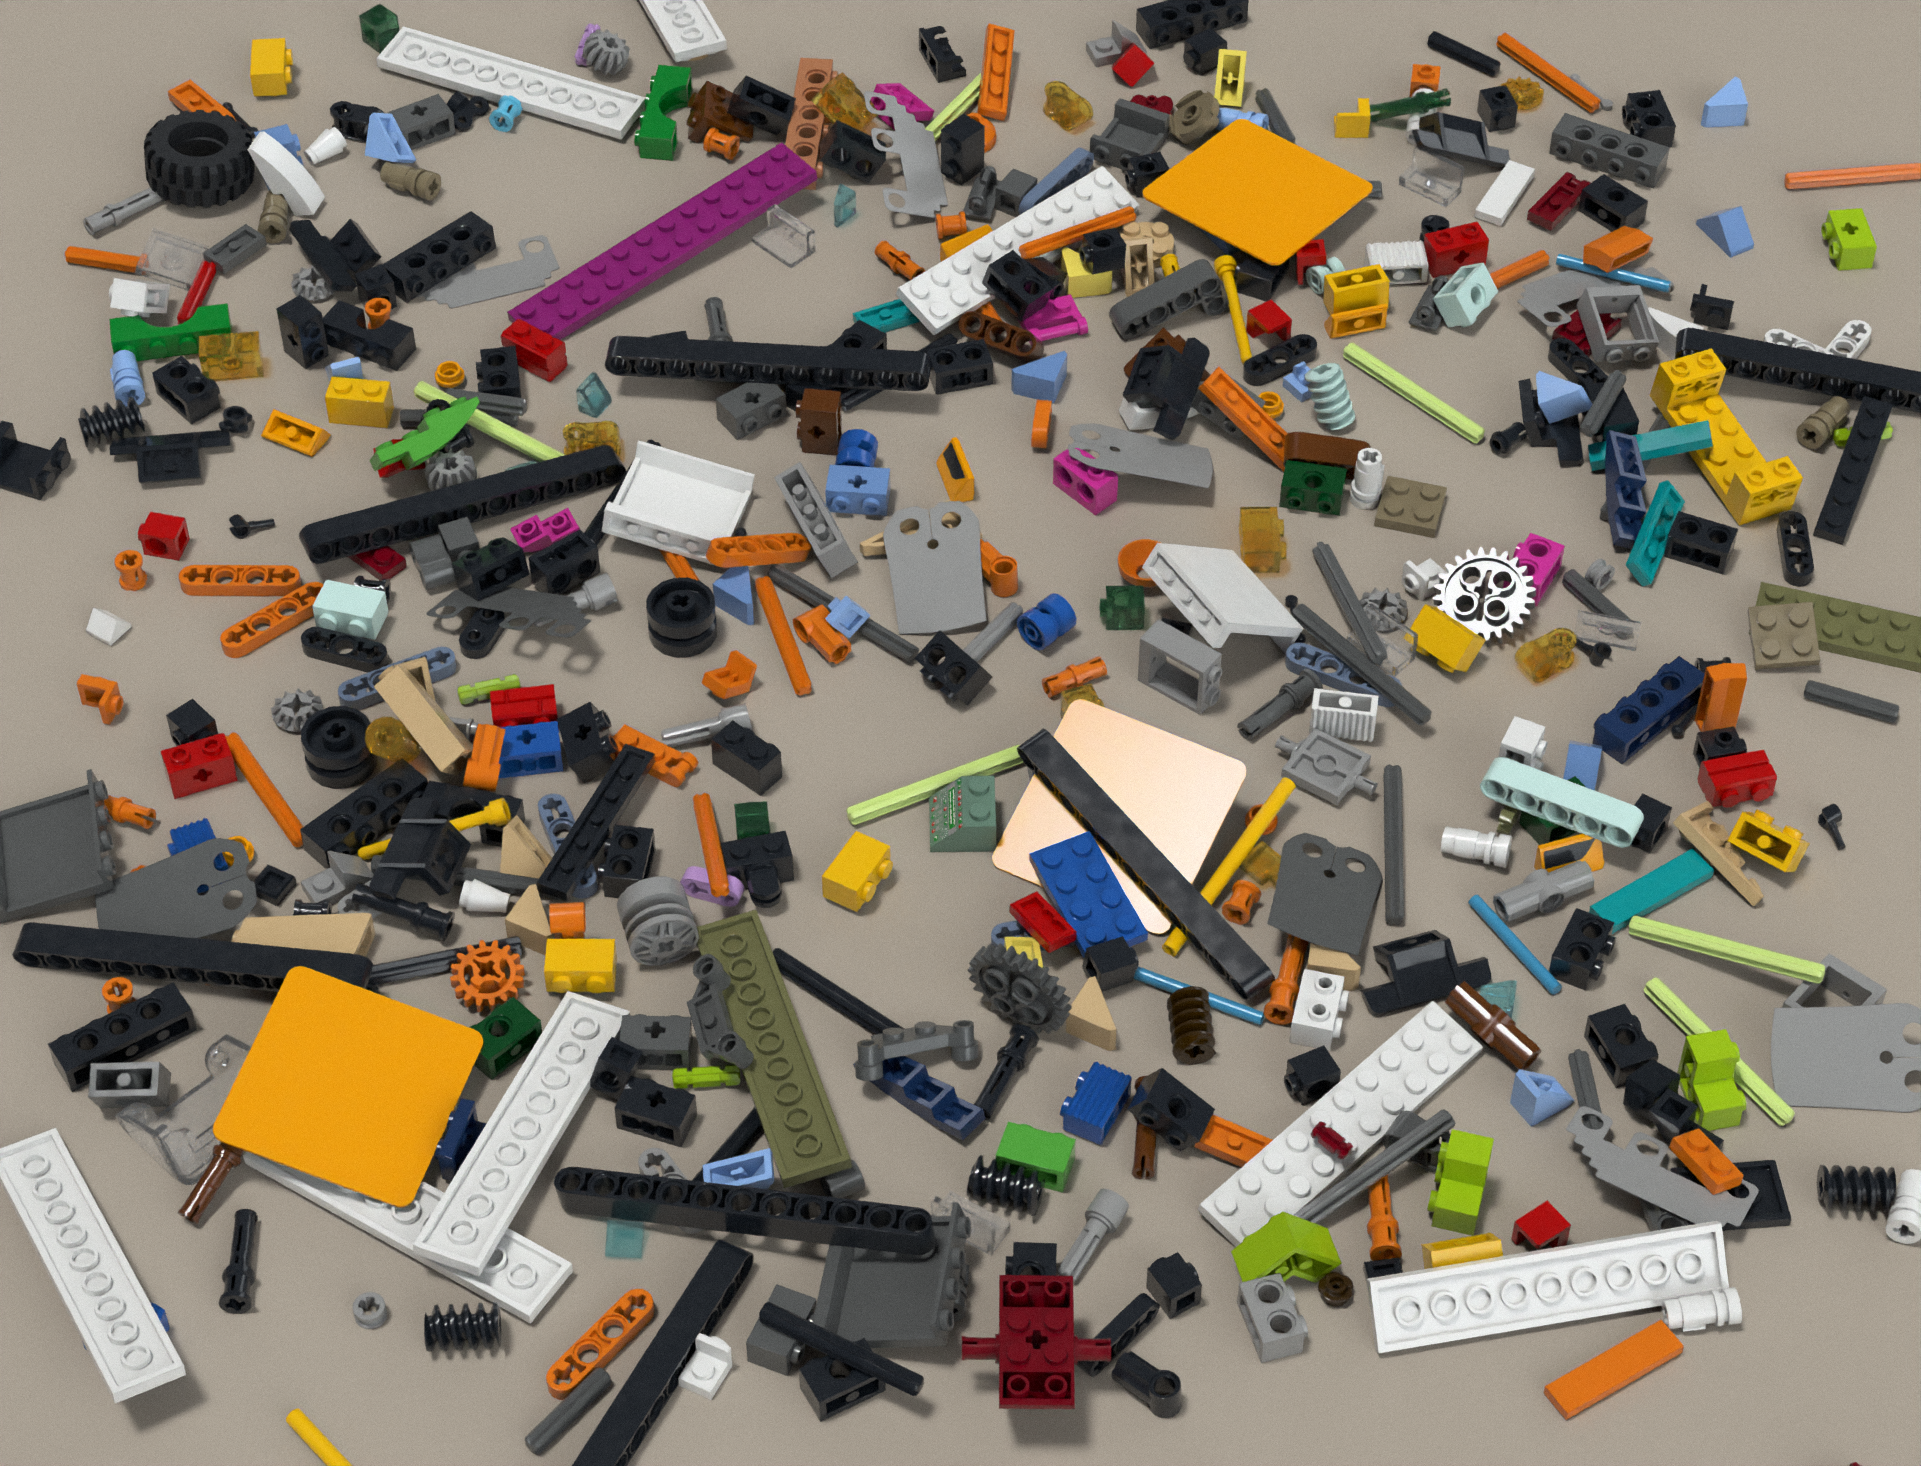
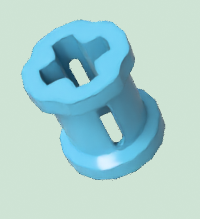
M504 95L498 102L499 107L497 110L490 114L489 122L496 130L508 132L513 127L514 118L521 114L523 108L517 98L511 95Z

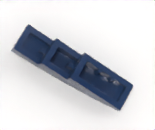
M1609 430L1606 434L1605 479L1610 530L1613 545L1632 549L1642 526L1641 519L1647 512L1641 491L1647 479L1636 436Z
M906 1056L883 1060V1077L870 1081L911 1112L961 1140H964L986 1119L982 1108L957 1097L953 1086L929 1076L925 1065Z

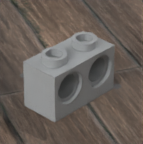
M1281 1273L1239 1283L1237 1304L1260 1362L1263 1363L1301 1353L1303 1351L1304 1337L1308 1336V1328L1303 1315H1297L1294 1308L1296 1300L1293 1289L1290 1285L1285 1286ZM1264 1300H1269V1301H1272V1302H1274V1303H1265V1302H1263V1301H1264ZM1276 1330H1281V1331H1284V1332H1286V1333L1280 1334V1333H1277V1332H1275V1331H1276Z

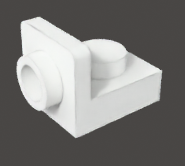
M1431 558L1418 566L1409 560L1403 565L1401 583L1407 591L1423 601L1435 594V584H1441L1438 574L1448 573Z
M699 1333L695 1339L696 1350L678 1377L679 1386L711 1400L732 1367L731 1347L718 1337H708Z

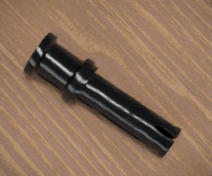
M361 882L357 884L355 890L366 894L367 897L354 893L352 895V903H357L409 922V926L413 930L419 931L423 929L434 933L442 941L447 939L454 923V912L443 913L432 909L424 901L414 904L398 897L395 900L377 897L371 893L369 886Z
M1015 1024L1011 1027L1009 1031L1010 1038L1006 1045L998 1050V1062L974 1105L983 1109L986 1121L991 1119L993 1111L1015 1073L1023 1070L1026 1066V1057L1031 1048H1035L1039 1042L1037 1033L1025 1025ZM998 1080H1000V1082H999V1084L997 1085L995 1091H994L993 1094L991 1095V1092L993 1091L995 1085L997 1084Z
M240 1209L235 1213L230 1262L222 1274L225 1287L224 1293L219 1298V1306L222 1310L233 1314L245 1313L252 1307V1298L249 1294L250 1286L255 1281V1272L251 1268L258 1215L251 1209Z

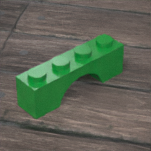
M658 65L656 76H651V93H647L645 97L646 111H641L640 130L636 129L634 143L635 146H639L640 158L673 161L678 144L676 121L666 117V115L673 110L688 107L693 90L691 67Z
M228 303L198 307L195 314L189 320L172 327L150 325L139 315L109 319L113 353L129 350L134 353L136 361L234 348Z

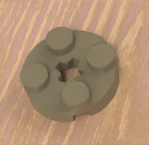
M1196 90L1187 94L1175 105L1178 110L1174 116L1170 113L1168 130L1183 144L1188 145L1206 131H1212L1217 127L1219 123V118L1217 117L1219 113L1218 100L1208 91L1203 93L1201 90Z

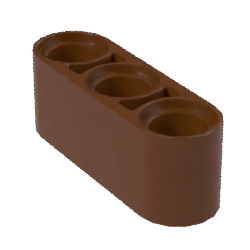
M975 311L966 312L960 318L959 329L971 341L984 339L987 348L1028 363L1039 360L1043 355V343L1027 330ZM975 322H980L979 330L971 333V326ZM1006 331L1005 340L997 343L996 338L998 334ZM1028 341H1032L1031 350L1023 353V345Z
M1290 432L1285 436L1283 466L1285 467L1286 460L1345 468L1347 469L1346 479L1353 480L1359 451L1371 448L1369 443L1361 440L1306 432Z

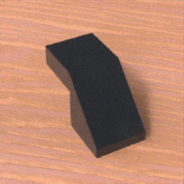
M1669 1088L1649 1110V1117L1669 1146L1673 1137L1699 1128L1719 1150L1723 1147V1139L1694 1122L1698 1106Z

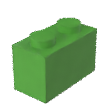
M1008 1122L996 1153L997 1168L1001 1171L1008 1162L1011 1164V1174L1015 1175L1019 1167L1024 1166L1025 1178H1029L1034 1169L1038 1170V1181L1042 1182L1045 1179V1188L1063 1193L1075 1160L1076 1139L1062 1133H1051L1035 1129L1027 1124Z

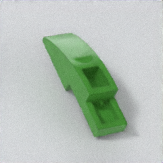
M476 396L469 400L466 397H461L449 404L450 408L443 411L440 408L432 409L423 415L424 419L418 425V429L405 434L402 437V441L395 444L392 441H387L377 446L375 454L369 460L374 471L402 460L406 470H409L433 457L467 423L480 402L478 397Z

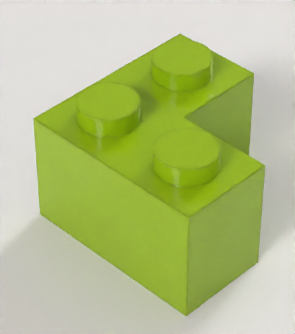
M1726 1029L1686 1036L1677 1071L1680 1074L1679 1085L1684 1097L1698 1106L1694 1120L1695 1123L1708 1131L1739 1126L1742 1112L1746 1110L1745 1095L1742 1090L1737 1089L1734 1082L1735 1066L1740 1060L1739 1048L1736 1042H1731Z
M1452 1129L1449 1143L1442 1141L1434 1182L1440 1183L1439 1191L1431 1190L1427 1211L1434 1212L1432 1227L1474 1236L1494 1138Z
M1283 1211L1271 1217L1267 1224L1255 1233L1245 1237L1243 1242L1231 1251L1242 1282L1281 1273L1284 1282L1295 1275L1316 1283L1342 1264L1328 1228Z

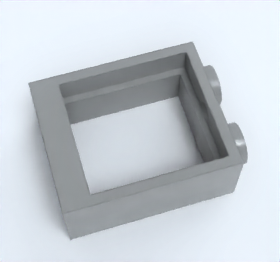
M1640 285L1585 288L1576 306L1595 362L1615 363L1618 361L1635 360L1641 362L1649 360L1658 346L1659 340ZM1627 312L1636 340L1608 341L1599 314Z
M1158 619L1140 638L1138 681L1201 715L1209 706H1214L1220 697L1219 682L1223 671L1221 668L1222 654ZM1167 657L1198 673L1199 680L1167 663Z
M1829 953L1820 962L1825 966L1823 981L1820 984L1803 981L1784 1001L1782 1008H1804L1801 1005L1819 985H1822L1854 1006L1883 1004L1887 989Z

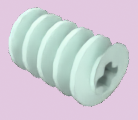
M1327 363L1309 370L1305 374V380L1310 382L1308 390L1313 392L1311 400L1315 402L1314 410L1318 413L1317 420L1320 423H1326L1325 427L1329 430H1338L1351 424L1355 420V411L1352 409V401L1349 399L1350 394L1347 390V383L1340 365L1337 363Z

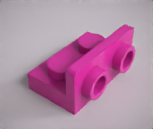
M901 83L876 84L874 92L895 96L897 103L904 105L906 112L913 114L917 122L931 121L934 110ZM871 97L870 104L874 109L879 111L885 110L886 104L882 99ZM875 114L895 130L892 117Z

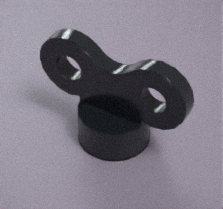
M460 91L455 92L447 102V106L453 112L455 129L459 131L470 129L472 118L485 115L489 109V103L485 98L474 96L468 100ZM475 104L481 105L482 108L476 107ZM459 119H463L465 123L459 122Z

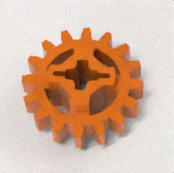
M480 940L479 948L475 949L469 944L467 945V955L462 953L456 955L458 964H451L453 975L450 977L451 986L455 988V997L457 999L464 997L465 1007L468 1008L475 1003L477 1012H481L484 1006H489L492 1012L496 1008V1004L506 1003L508 997L518 999L517 988H524V979L522 977L525 975L524 965L520 964V955L518 953L511 955L510 945L507 944L502 949H499L498 940H494L491 947L486 946L484 940ZM506 966L510 971L509 979L506 978L504 968ZM466 973H468L470 977L471 984L469 986L465 982Z

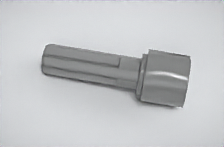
M607 573L584 581L581 590L567 595L574 597L572 602L578 603L575 607L582 609L589 607L590 609L593 608L594 611L618 602L615 588ZM541 617L534 625L540 627L555 619Z
M746 703L722 708L721 712L718 713L719 716L664 729L661 731L663 744L674 747L714 737L732 720L742 727H748L752 730Z
M1106 1188L1100 1189L1085 1212L1086 1225L1057 1269V1273L1060 1276H1073V1282L1076 1281L1104 1235L1114 1233L1129 1208V1204L1122 1196Z

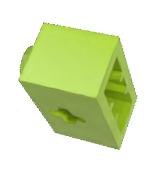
M1863 209L1829 210L1826 223L1822 224L1821 233L1822 238L1827 240L1829 256L1831 259H1834L1838 271L1872 268L1877 245Z

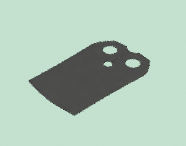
M1308 833L1296 835L1287 840L1282 848L1276 889L1267 924L1305 941L1359 955L1366 925L1382 882V874L1373 858L1362 851L1349 846L1336 848L1326 838ZM1306 843L1315 844L1321 848L1322 855L1320 857L1308 856L1302 850V846ZM1349 858H1356L1364 863L1365 870L1363 872H1354L1346 866L1345 861ZM1324 871H1333L1335 873V877H1326L1324 875Z
M213 838L154 864L113 879L114 889L95 894L99 929L201 938L235 927L251 912L257 903L255 882L249 880L246 875V868L250 862L243 843L230 839ZM222 852H230L234 857L233 865L225 871L215 869V857ZM205 884L210 887L207 894L198 895L197 889L200 885ZM233 890L240 891L243 895L242 904L233 910L225 908L223 905L224 896Z

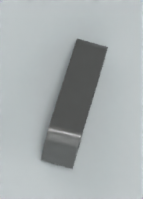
M1199 259L1116 303L1110 309L1109 317L1124 339H1133L1199 303L1207 315L1215 316L1221 314L1228 307L1229 299L1221 279L1208 260Z

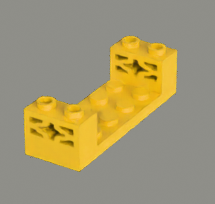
M1712 348L1660 363L1650 397L1671 428L1706 420L1709 421L1713 446L1689 451V454L1738 525L1791 510L1803 477L1788 456L1766 462L1718 394L1726 368Z

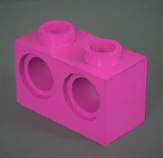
M1075 448L1081 451V454L1083 456L1091 459H1096L1085 450ZM1068 449L1053 459V484L1095 516L1117 501L1118 474L1115 472L1086 465L1070 456Z
M1530 533L1524 543H1518L1513 558L1518 557L1519 567L1526 565L1528 568L1526 576L1533 577L1534 584L1531 587L1535 588L1536 596L1532 599L1535 600V606H1537L1561 568L1565 546ZM1504 581L1503 588L1508 587L1511 583Z

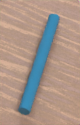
M1558 254L1556 265L1666 293L1669 292L1671 281L1619 268L1606 273L1597 266L1583 263V259Z
M1479 895L1471 897L1468 904L1552 995L1557 994L1561 990L1562 985Z
M1142 967L1137 968L1134 976L1135 980L1170 993L1191 986ZM1208 992V1002L1211 1008L1257 1025L1262 1024L1265 1017L1264 1012Z

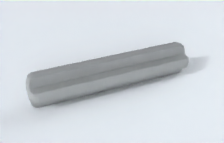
M1015 602L1010 603L963 651L978 662L1017 623L1018 617L1023 614L1022 606L1017 605Z

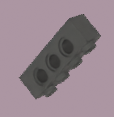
M1564 113L1552 132L1549 154L1654 189L1666 169L1670 147Z

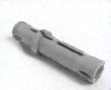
M150 187L119 203L105 205L104 210L85 217L83 223L88 233L94 235L96 232L111 225L118 226L121 224V220L165 200Z

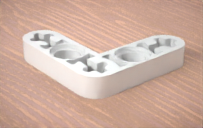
M1849 321L1826 349L1782 329H1771L1766 332L1764 342L1856 359L1868 345L1872 330L1870 325L1864 321ZM1845 348L1848 349L1850 353H1841L1836 349Z

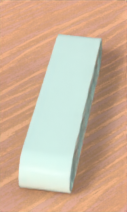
M1497 757L1493 760L1480 784L1482 793L1494 801L1621 848L1631 845L1644 820L1641 810L1632 804L1505 757Z

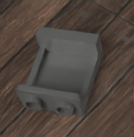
M1119 98L1115 103L1113 120L1100 136L1093 134L1090 138V152L1094 154V160L1127 171L1128 158L1156 153L1169 136L1170 115Z

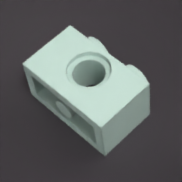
M1484 262L1460 267L1433 300L1448 328L1460 325L1461 327H1467L1472 325L1477 320L1476 317L1491 304L1490 301L1498 293V289Z

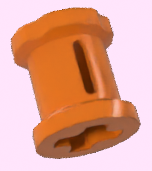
M713 127L709 129L705 136L703 148L706 152L714 151L724 155L726 159L732 160L739 150L740 138L736 135L730 137L719 133V130Z
M960 211L959 215L941 216L940 213L936 214L938 240L943 239L944 236L967 233L964 211Z
M373 298L366 303L365 313L370 319L368 329L379 328L390 319L391 303L387 299Z
M135 550L120 552L116 556L114 563L116 569L121 574L119 578L121 588L127 591L142 589L147 581V575L141 567L143 565L142 555Z
M1237 880L1232 887L1233 894L1230 900L1226 901L1222 906V914L1230 922L1242 925L1249 921L1250 910L1253 904L1260 900L1262 894L1260 889L1252 882Z
M115 977L103 985L102 995L105 1001L109 1003L107 1005L108 1014L120 1009L122 1003L125 1005L136 1001L132 997L134 991L130 980L124 977ZM115 987H117L119 991V995L117 996L114 989Z

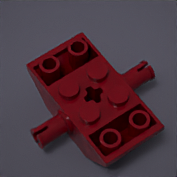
M999 1275V1334H995V1338L962 1336V1360H995V1364H999V1409H1075L1074 1364L1077 1365V1361L1111 1362V1338L1085 1339L1074 1335L1073 1276Z

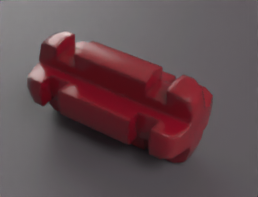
M1320 1121L1313 1128L1310 1134L1313 1139L1318 1138V1143L1332 1154L1337 1153V1158L1344 1160L1352 1151L1353 1145L1349 1142L1346 1143L1344 1137L1331 1127H1325L1326 1123Z

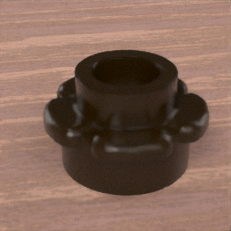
M1339 1272L1326 1274L1325 1278L1320 1279L1318 1283V1291L1321 1293V1298L1329 1306H1342L1353 1295L1351 1291L1354 1287L1352 1280L1348 1276L1341 1275Z

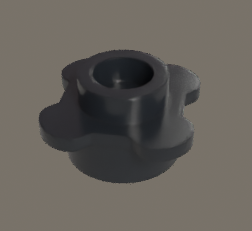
M228 407L223 412V421L219 423V428L232 433L247 432L248 423L252 421V415L247 413V410L243 407Z

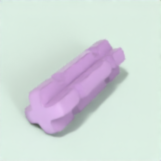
M590 23L586 26L585 33L574 56L577 65L587 66V60L582 57L584 43L591 33H595L597 29L600 30L598 24L593 25Z

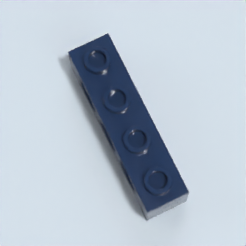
M1680 656L1670 664H1663L1655 676L1650 680L1642 681L1635 692L1628 697H1622L1615 708L1607 714H1601L1597 718L1593 726L1595 731L1592 744L1602 746V751L1620 764L1625 763L1698 703L1705 673Z

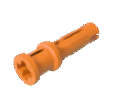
M1291 934L1287 937L1278 977L1270 985V1002L1264 1008L1265 1018L1279 1025H1286L1292 1022L1294 1015L1293 1005L1297 1001L1299 993L1297 982L1309 943L1295 936L1293 938Z
M1387 1174L1368 1188L1371 1219H1369L1367 1224V1232L1372 1238V1246L1369 1250L1372 1261L1398 1257L1400 1259L1402 1256L1401 1246L1397 1243L1396 1237L1399 1231V1224L1392 1215Z

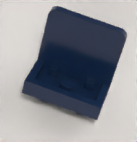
M461 1098L457 1110L451 1111L447 1122L448 1132L445 1139L439 1140L435 1152V1159L439 1160L442 1179L453 1180L487 1124L478 1121L475 1101Z

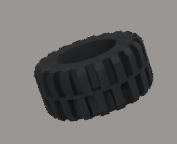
M196 110V112L182 111L179 115L171 114L164 121L159 120L155 123L144 140L146 180L151 189L157 192L165 201L169 199L172 204L178 206L183 204L187 208H195V206L211 208V205H225L229 200L233 202L249 189L254 180V160L247 150L253 142L252 136L241 122H235V119L229 115L222 116L220 112L212 111L208 113L204 110Z

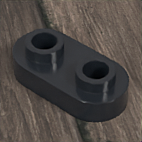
M480 608L474 613L459 637L460 651L465 657L480 659L489 654L505 629L499 626L505 620L504 612Z

